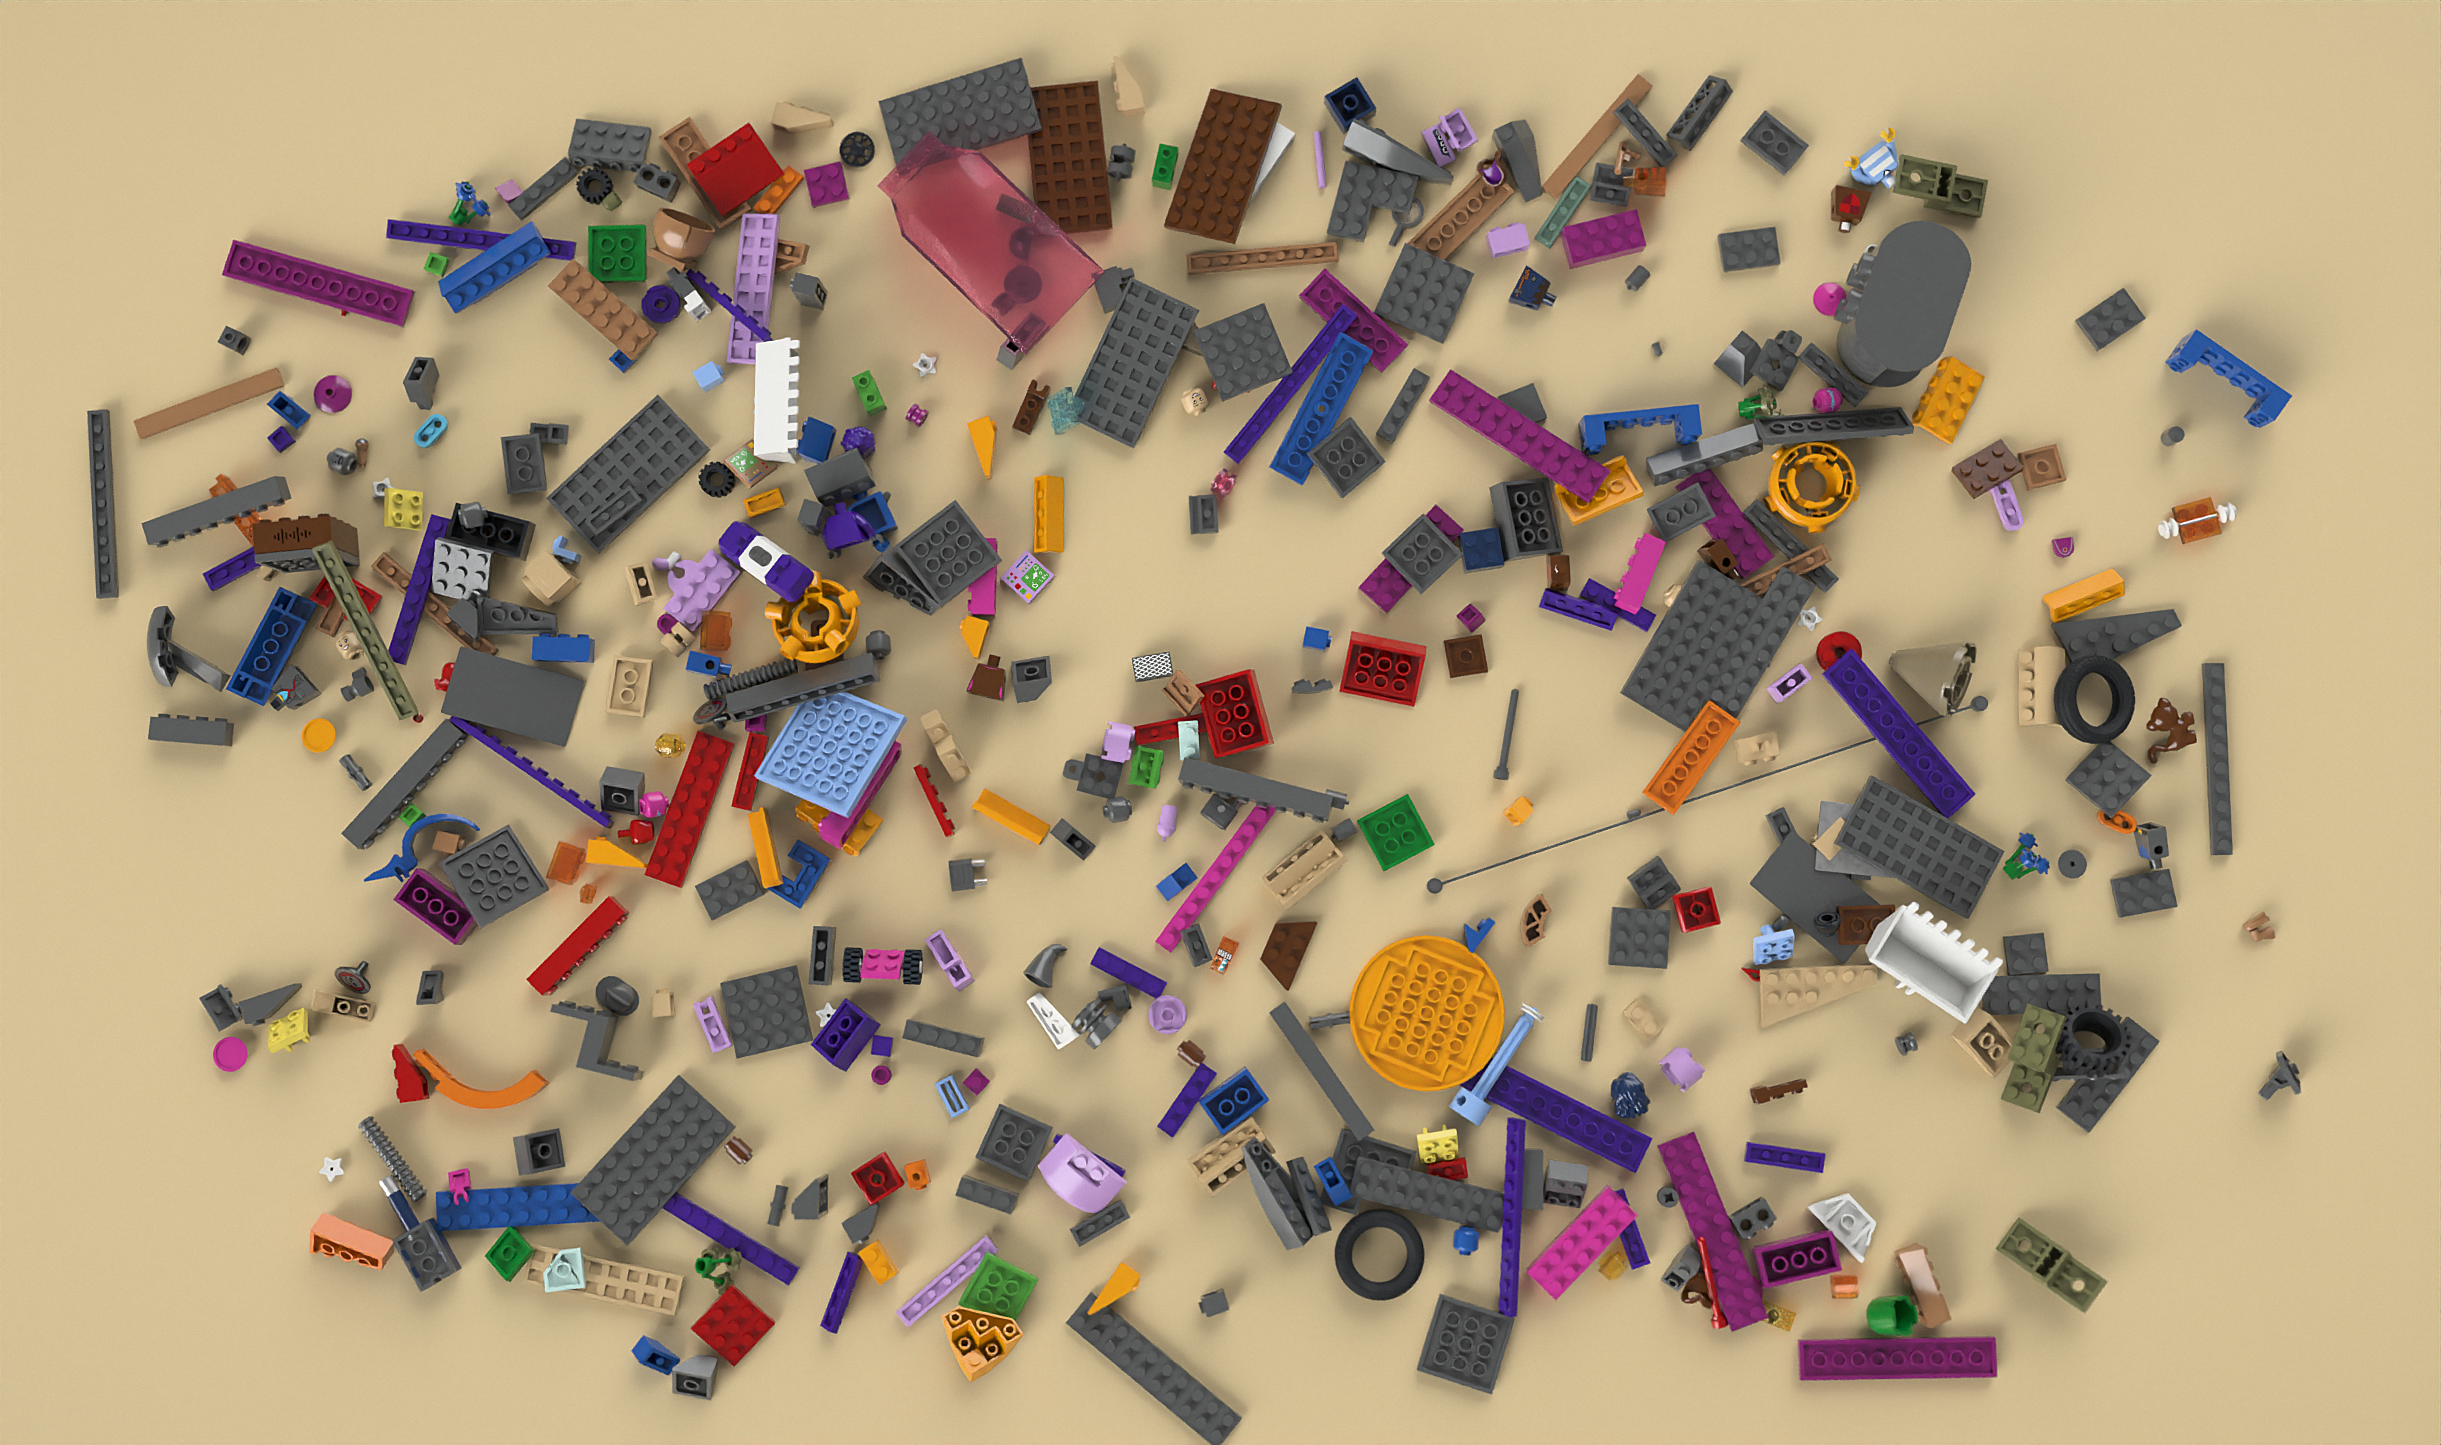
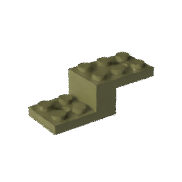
M1901 154L1898 160L1892 193L1924 199L1925 208L1980 218L1982 216L1988 180L1956 174L1957 165ZM1917 173L1920 176V181H1913L1911 174ZM1962 191L1969 193L1970 198L1968 200H1964L1961 197Z
M2027 1004L2007 1057L2014 1062V1065L2001 1096L2002 1100L2040 1114L2060 1061L2053 1054L2067 1017ZM2039 1024H2044L2045 1031L2037 1034L2036 1027ZM2026 1083H2030L2032 1086L2031 1091L2028 1093H2024L2022 1090L2023 1085Z
M2021 1218L2016 1220L1996 1247L1997 1251L2029 1272L2035 1280L2084 1314L2108 1283L2107 1280L2073 1258L2069 1251ZM2023 1240L2029 1241V1249L2021 1250L2019 1248L2020 1242ZM2075 1281H2083L2084 1288L2080 1291L2073 1288Z

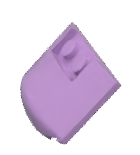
M1067 1133L1038 1165L1043 1178L1059 1197L1080 1210L1094 1214L1101 1212L1127 1183L1126 1180Z

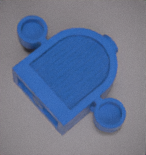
M867 491L852 496L857 502L850 505L847 511L861 514L870 523L876 534L885 535L898 529L881 491L868 496ZM883 537L882 544L879 540H875L877 543L875 548L880 553H883L890 545V541Z

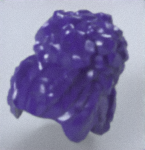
M860 426L846 429L843 440L840 442L845 452L857 448L864 459L869 457L876 449L873 433L867 428Z

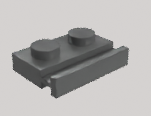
M1216 494L1189 496L1191 535L1218 533Z

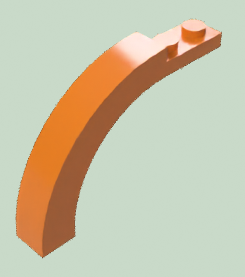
M418 1049L413 1054L416 1058V1063L420 1067L426 1068L430 1072L429 1075L437 1082L440 1081L435 1088L441 1094L452 1101L472 1108L496 1109L515 1105L535 1096L550 1084L537 1070H533L522 1080L506 1089L499 1091L478 1090L454 1078L425 1049Z

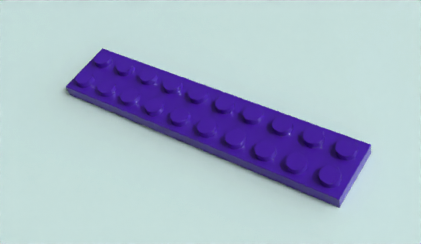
M1849 649L1821 674L1942 816L1949 819L1976 795L1853 649Z
M1493 1058L1475 1076L1460 1084V1086L1472 1092ZM1507 1065L1485 1097V1099L1634 1173L1637 1172L1653 1139Z

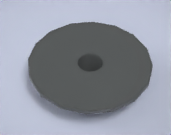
M2067 850L2059 857L2058 868L2065 877L2071 879L2078 878L2086 871V858L2079 851Z

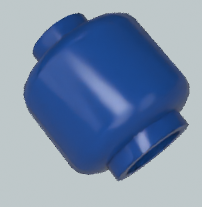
M1460 1226L1459 1229L1454 1231L1453 1247L1459 1250L1460 1255L1470 1256L1471 1252L1478 1250L1479 1233L1475 1231V1227Z

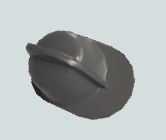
M607 976L598 982L596 996L598 1001L606 1008L620 1016L632 1014L639 1005L638 993L623 980L615 976Z

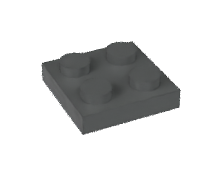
M2044 933L2003 936L2008 975L2049 971Z

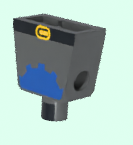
M2152 822L2137 825L2134 836L2140 857L2149 860L2150 869L2162 868L2161 858L2169 856L2166 827Z

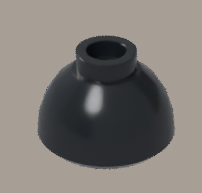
M1824 911L1814 917V924L1821 933H1824V936L1832 937L1841 925V916L1833 911Z

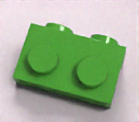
M1135 746L1128 784L1156 789L1160 782V767L1164 762L1163 751Z

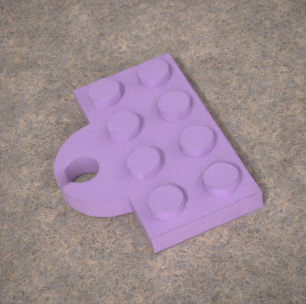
M712 549L707 552L699 564L692 560H683L674 564L677 568L684 569L685 575L683 578L678 579L672 571L668 573V583L670 589L675 594L663 609L694 633L741 574L739 570Z

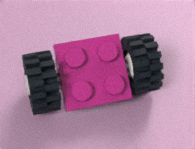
M846 947L843 955V981L860 983L861 978L900 980L901 972L903 971L904 984L920 985L923 972L922 950L871 949L866 950L863 960L862 948Z

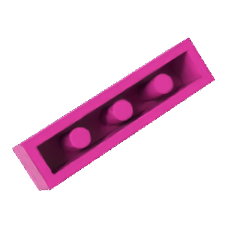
M1644 533L1642 538H1637L1634 545L1636 552L1634 555L1631 554L1627 565L1630 567L1628 572L1624 571L1620 582H1623L1621 589L1617 588L1614 606L1633 614L1638 612L1664 549L1665 541Z
M985 538L997 553V539ZM997 565L968 587V592H971V600H968V611H971L972 616L996 617Z

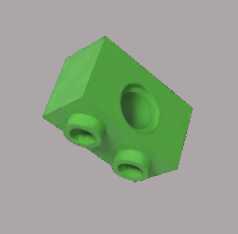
M869 370L851 377L869 416L887 409Z

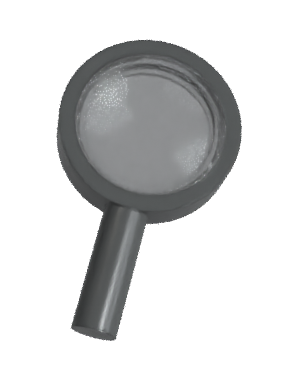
M1414 197L1410 215L1392 211V218L1397 227L1390 239L1389 245L1395 247L1404 229L1414 228L1422 221L1424 207L1418 198Z

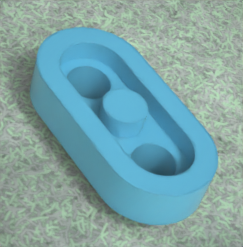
M439 414L430 416L415 432V443L422 448L431 447L448 429L447 419ZM441 422V427L437 428V423ZM428 436V440L424 442L423 438Z

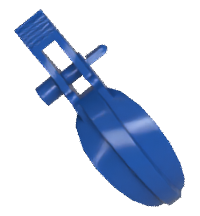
M435 814L415 822L406 831L402 840L403 856L399 857L398 854H394L391 861L384 868L373 872L363 881L367 882L396 876L403 882L402 874L404 878L410 877L409 872L416 868L418 864L413 848L416 835L423 828L433 823L458 821L471 826L476 831H479L480 828L470 820L454 814Z

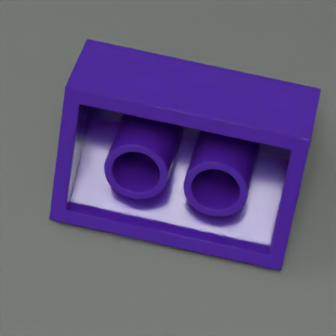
M845 998L811 1043V1046L832 1065L846 1072L881 1024L849 999Z

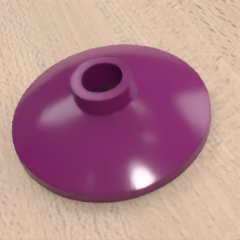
M335 375L322 378L314 389L315 403L320 409L329 413H337L344 410L352 398V390L349 383L342 377ZM333 390V394L328 396V391Z

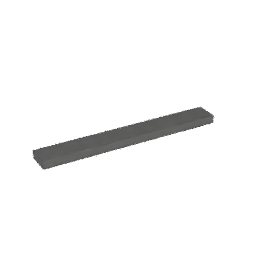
M1286 1002L1269 1012L1357 1140L1360 1141L1372 1133L1374 1128Z

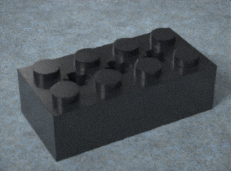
M455 504L446 539L492 550L495 554L526 561L535 524L527 520L487 511L488 518L484 519V525L474 527L471 530V528H466L460 523L458 510H461L460 508L463 504Z

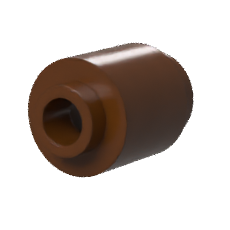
M1190 1040L1187 1042L1183 1041L1177 1048L1179 1051L1177 1055L1190 1066L1197 1068L1206 1058V1055L1203 1054L1204 1051Z
M735 1136L724 1146L727 1150L726 1153L739 1165L742 1162L744 1164L748 1163L753 1157L751 1154L753 1150L740 1138L737 1139Z

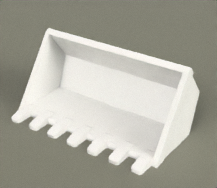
M791 337L756 343L755 410H753L755 415L754 455L765 461L796 464L797 431L799 427L797 423V414L799 413V407L797 406L799 390H797L799 381L798 364L800 363L797 348L800 347V340H792Z
M1912 902L1907 907L1902 905L1896 912L1877 925L1865 949L1868 960L1898 979L1895 983V987L1898 989L1907 985L1905 990L1907 995L1918 992L1966 1024L1998 972V967L2003 963V960L1996 957L1990 962L1984 958L1989 954V951L1982 948L1975 953L1971 950L1975 945L1973 940L1968 939L1964 943L1957 941L1961 936V932L1958 930L1946 934L1943 932L1947 927L1946 922L1941 920L1933 925L1928 922L1933 918L1932 913L1927 911L1921 916L1915 913L1919 909L1917 903Z

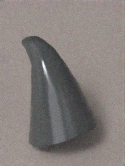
M1052 944L1043 949L1023 972L1026 978L1038 986L1052 988L1053 966L1056 956L1060 952L1066 951L1067 948L1061 944Z

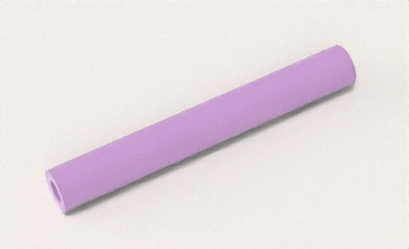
M1316 131L1314 132L1318 183L1319 188H1326L1321 132Z

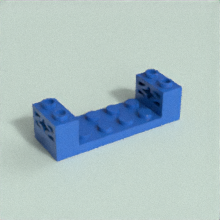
M2197 329L2180 340L2165 362L2171 370L2182 373L2199 361L2213 368L2216 374L2226 377L2233 386L2243 389L2249 397L2256 398L2244 416L2248 423L2254 427L2261 428L2275 421L2292 397L2291 394Z
M1699 404L1585 415L1579 422L1582 453H1587L1588 455L1599 454V451L1606 445L1605 431L1615 430V427L1623 426V429L1634 428V425L1650 427L1653 426V423L1669 425L1672 424V421H1674L1676 444L1682 443V446L1694 443L1702 435Z

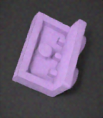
M1460 108L1445 117L1443 115L1439 117L1441 120L1439 126L1443 133L1447 132L1450 139H1448V142L1453 150L1456 148L1460 153L1478 142L1475 133Z

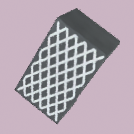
M1170 652L1132 658L1136 683L1171 677L1173 675Z

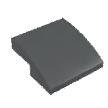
M1596 162L1590 201L1627 207L1632 177L1624 178V175L1633 176L1634 169L1622 167L1621 174L1617 175L1614 173V165Z
M1656 856L1627 877L1647 909H1655L1681 890L1674 876L1668 871L1659 856Z

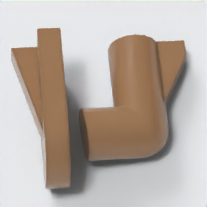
M2261 912L2257 917L2242 925L2244 930L2250 931L2253 940L2256 942L2263 939L2276 938L2272 927L2268 926L2261 931L2258 929L2260 925L2270 921L2265 912Z

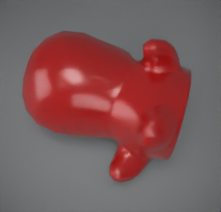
M448 662L444 664L441 679H434V685L437 690L447 692L455 663Z

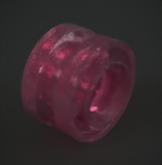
M1225 468L1216 475L1210 489L1213 493L1219 491V497L1222 499L1226 495L1228 496L1235 486L1237 479L1235 474L1229 476V471Z

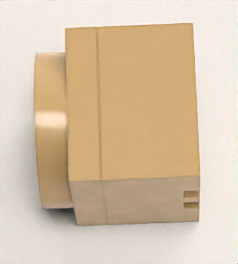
M546 550L523 570L526 575L521 579L526 587L548 607L554 601L560 603L581 583L555 555Z

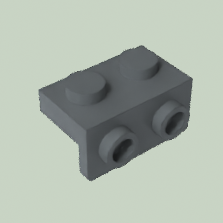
M222 984L218 985L217 989L199 998L219 1032L240 1021V1014H242L240 1006L237 1003L233 1004L230 999L233 997L228 987L224 988Z

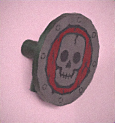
M718 697L704 703L695 712L693 721L698 725L713 721L719 730L724 729L725 724L723 721L731 719L728 713L722 714L727 707V700L723 697Z
M362 961L357 968L339 967L335 970L336 979L347 989L359 994H367L371 989L369 981L362 975L369 965L367 962Z

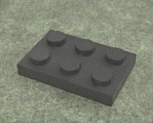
M1766 110L1740 140L1783 176L1809 147L1805 141Z
M1775 227L1718 235L1723 273L1778 266L1781 264Z
M2122 288L2075 320V322L2096 351H2099L2146 318L2127 291Z
M541 433L501 437L508 494L547 491Z
M1699 482L1646 509L1661 539L1665 542L1716 517Z
M748 860L695 886L711 921L765 895Z
M2169 869L2110 880L2118 918L2178 907Z

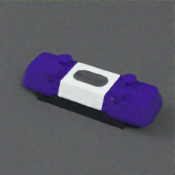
M733 522L719 539L720 551L789 602L798 600L814 579V574L808 567L745 522Z

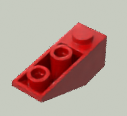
M403 1044L393 1045L392 1058L396 1064L394 1076L398 1081L396 1095L400 1099V1103L429 1099L427 1078Z

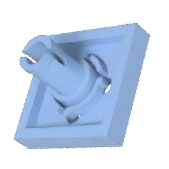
M1764 925L1760 928L1763 936L1754 938L1753 961L1755 965L1767 964L1779 959L1785 960L1793 956L1794 933L1792 929L1774 933L1772 925Z

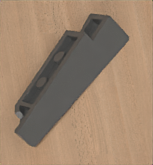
M167 641L168 652L172 653L175 666L201 681L209 683L216 690L222 692L231 677L230 674L174 641Z

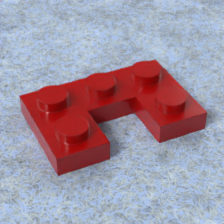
M326 576L323 577L310 596L311 600L326 609L329 608L336 598ZM351 578L371 615L383 598L382 595Z

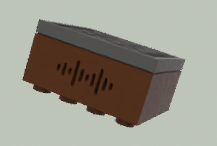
M318 514L314 518L298 516V519L295 520L279 518V521L272 522V520H259V523L252 524L254 554H256L254 555L255 563L282 573L322 570L312 548L332 541L345 567L360 566L357 528L351 526L350 523H344L343 520H338L337 517H331L330 514Z

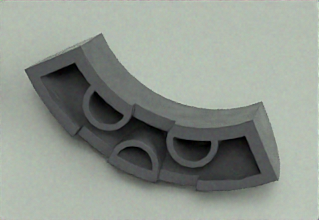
M159 606L153 610L149 621L147 653L157 682L162 686L172 687L179 672L174 664L172 653L168 652L167 641L171 640L172 628L176 618L168 606Z

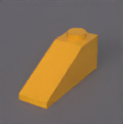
M989 416L967 423L988 480L991 479L996 444L995 431H998L995 421L990 420Z
M1520 796L1502 813L1514 826H1518L1534 811L1531 808L1533 804L1527 797L1523 798Z
M595 836V840L589 839L587 863L647 868V863L614 842L607 841V837Z
M1121 1262L1087 1314L1092 1315L1128 1294L1131 1290L1135 1291L1141 1283L1138 1280L1141 1275Z

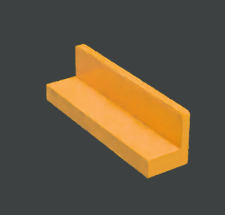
M1051 475L1034 477V553L1064 552L1063 477Z
M2109 569L2044 595L2043 601L2050 607L2051 620L2057 623L2124 596V580L2113 569Z
M987 789L982 791L978 800L971 807L1038 845H1041L1051 827L1050 824Z
M761 806L759 807L760 811L747 815L763 887L769 888L784 884L769 814Z

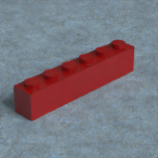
M608 896L526 980L542 996L552 995L559 988L557 985L562 980L566 981L572 975L571 971L575 967H580L586 961L585 957L589 953H594L600 947L599 943L603 939H608L613 934L612 930L627 920L626 915L629 912L613 896Z

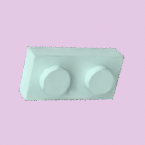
M1178 722L1180 760H1184L1185 757L1200 759L1198 722Z

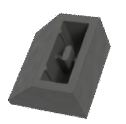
M1549 1160L1543 1186V1203L1580 1209L1588 1185V1166Z

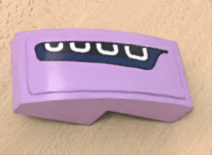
M1439 124L1421 132L1437 166L1441 167L1456 160Z

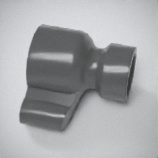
M364 667L352 673L353 681L351 686L347 685L341 688V693L348 702L355 699L357 695L363 697L374 691V686L367 676Z

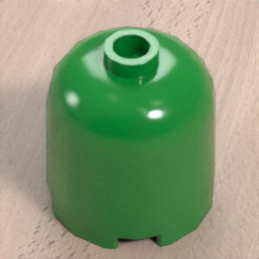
M1904 1295L1877 1297L1868 1304L1866 1310L1867 1323L1878 1334L1911 1335L1914 1324L1918 1323L1916 1305H1912L1910 1300H1908L1910 1298Z

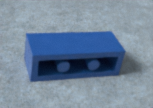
M541 633L539 637H533L532 660L537 662L594 663L595 640L589 638V635L577 634V638L570 637L569 634H558V637H551V634Z

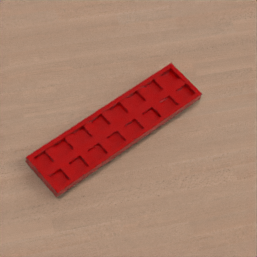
M697 731L647 865L645 876L682 888L735 743Z

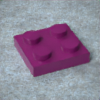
M841 161L804 170L813 208L850 199Z

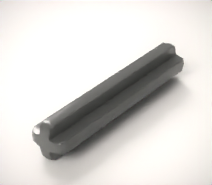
M1588 1004L1586 1010L1581 1060L1587 1062L1592 1061L1598 1012V1006L1595 1004Z

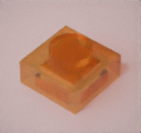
M585 883V886H582L579 897H581L580 902L592 904L598 886Z

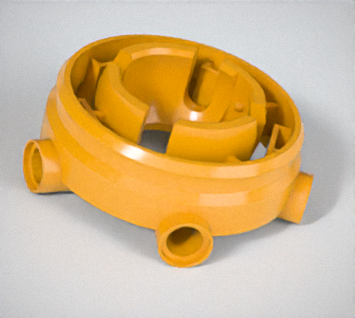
M1833 441L1801 442L1788 449L1783 445L1771 456L1775 462L1769 473V496L1764 497V504L1771 513L1778 511L1788 521L1799 526L1808 527L1809 534L1826 531V524L1840 517L1852 501L1856 502L1858 500L1860 485H1856L1855 470L1851 461L1840 450V446ZM1811 447L1820 448L1817 454H1812ZM1805 448L1806 456L1801 457L1794 463L1793 467L1789 469L1786 479H1779L1780 468L1784 469L1799 455L1796 450ZM1838 458L1843 464L1846 471L1844 470L1842 472L1837 463H1834L1833 465H1829L1828 463H1832ZM1805 463H1813L1814 470L1820 472L1826 480V491L1816 503L1800 497L1795 484L1796 477L1803 471ZM1847 474L1848 479L1843 481V476ZM1779 484H1786L1791 499L1797 505L1805 508V512L1815 513L1804 516L1790 508L1789 504L1791 502L1784 488L1779 489ZM1837 495L1838 499L1846 500L1843 506L1832 515H1828V511H1820L1831 505L1835 501L1834 497Z
M811 570L814 574V579L801 597L794 602H789L782 597L778 602L769 601L765 608V616L768 619H772V630L781 646L779 652L790 660L797 659L807 663H821L841 655L853 643L859 628L857 607L861 606V602L855 589L848 592L842 585L831 580L821 579L820 572ZM826 595L839 598L849 620L846 619L842 609L837 604L826 599ZM798 605V607L795 609V611H794L793 614H792L791 611ZM803 609L808 615L818 610L829 611L828 622L819 629L820 636L810 637L809 632L801 628L803 621L800 619L799 614Z

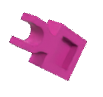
M465 1168L449 1172V1188L451 1193H455V1204H459L458 1200L461 1196H464V1200L469 1202V1196L466 1193V1190L471 1189L469 1169Z

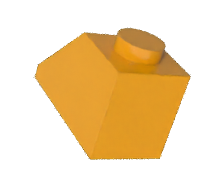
M966 615V618L962 619L959 630H962L961 634L973 657L979 660L990 623L989 621Z

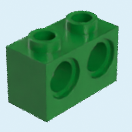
M1159 144L1152 175V186L1171 190L1179 155L1178 147Z

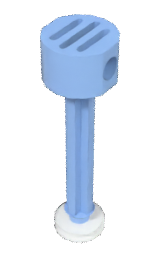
M1522 1003L1523 1006L1520 1009L1525 1014L1519 1017L1520 1019L1472 1092L1461 1086L1449 1107L1479 1127L1492 1109L1483 1100L1533 1026V1021L1536 1019L1541 1022L1545 1018L1534 1007L1530 1008Z

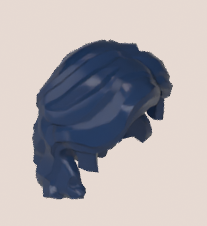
M1624 1072L1618 1079L1612 1081L1611 1097L1615 1100L1616 1115L1621 1116L1623 1119L1625 1117L1626 1119L1630 1117L1634 1119L1636 1118L1635 1113L1641 1116V1113L1645 1114V1112H1648V1105L1651 1102L1645 1094L1644 1084L1633 1073Z

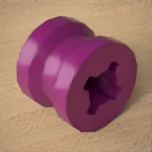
M915 403L908 411L905 419L909 422H914L915 426L920 427L925 422L929 412L925 409H920L919 405Z

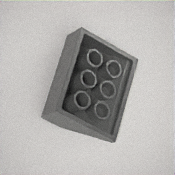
M1548 477L1506 481L1489 487L1504 562L1563 552Z

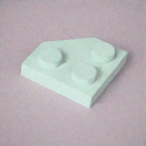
M582 1247L563 1249L558 1253L554 1261L543 1273L545 1293L586 1287Z

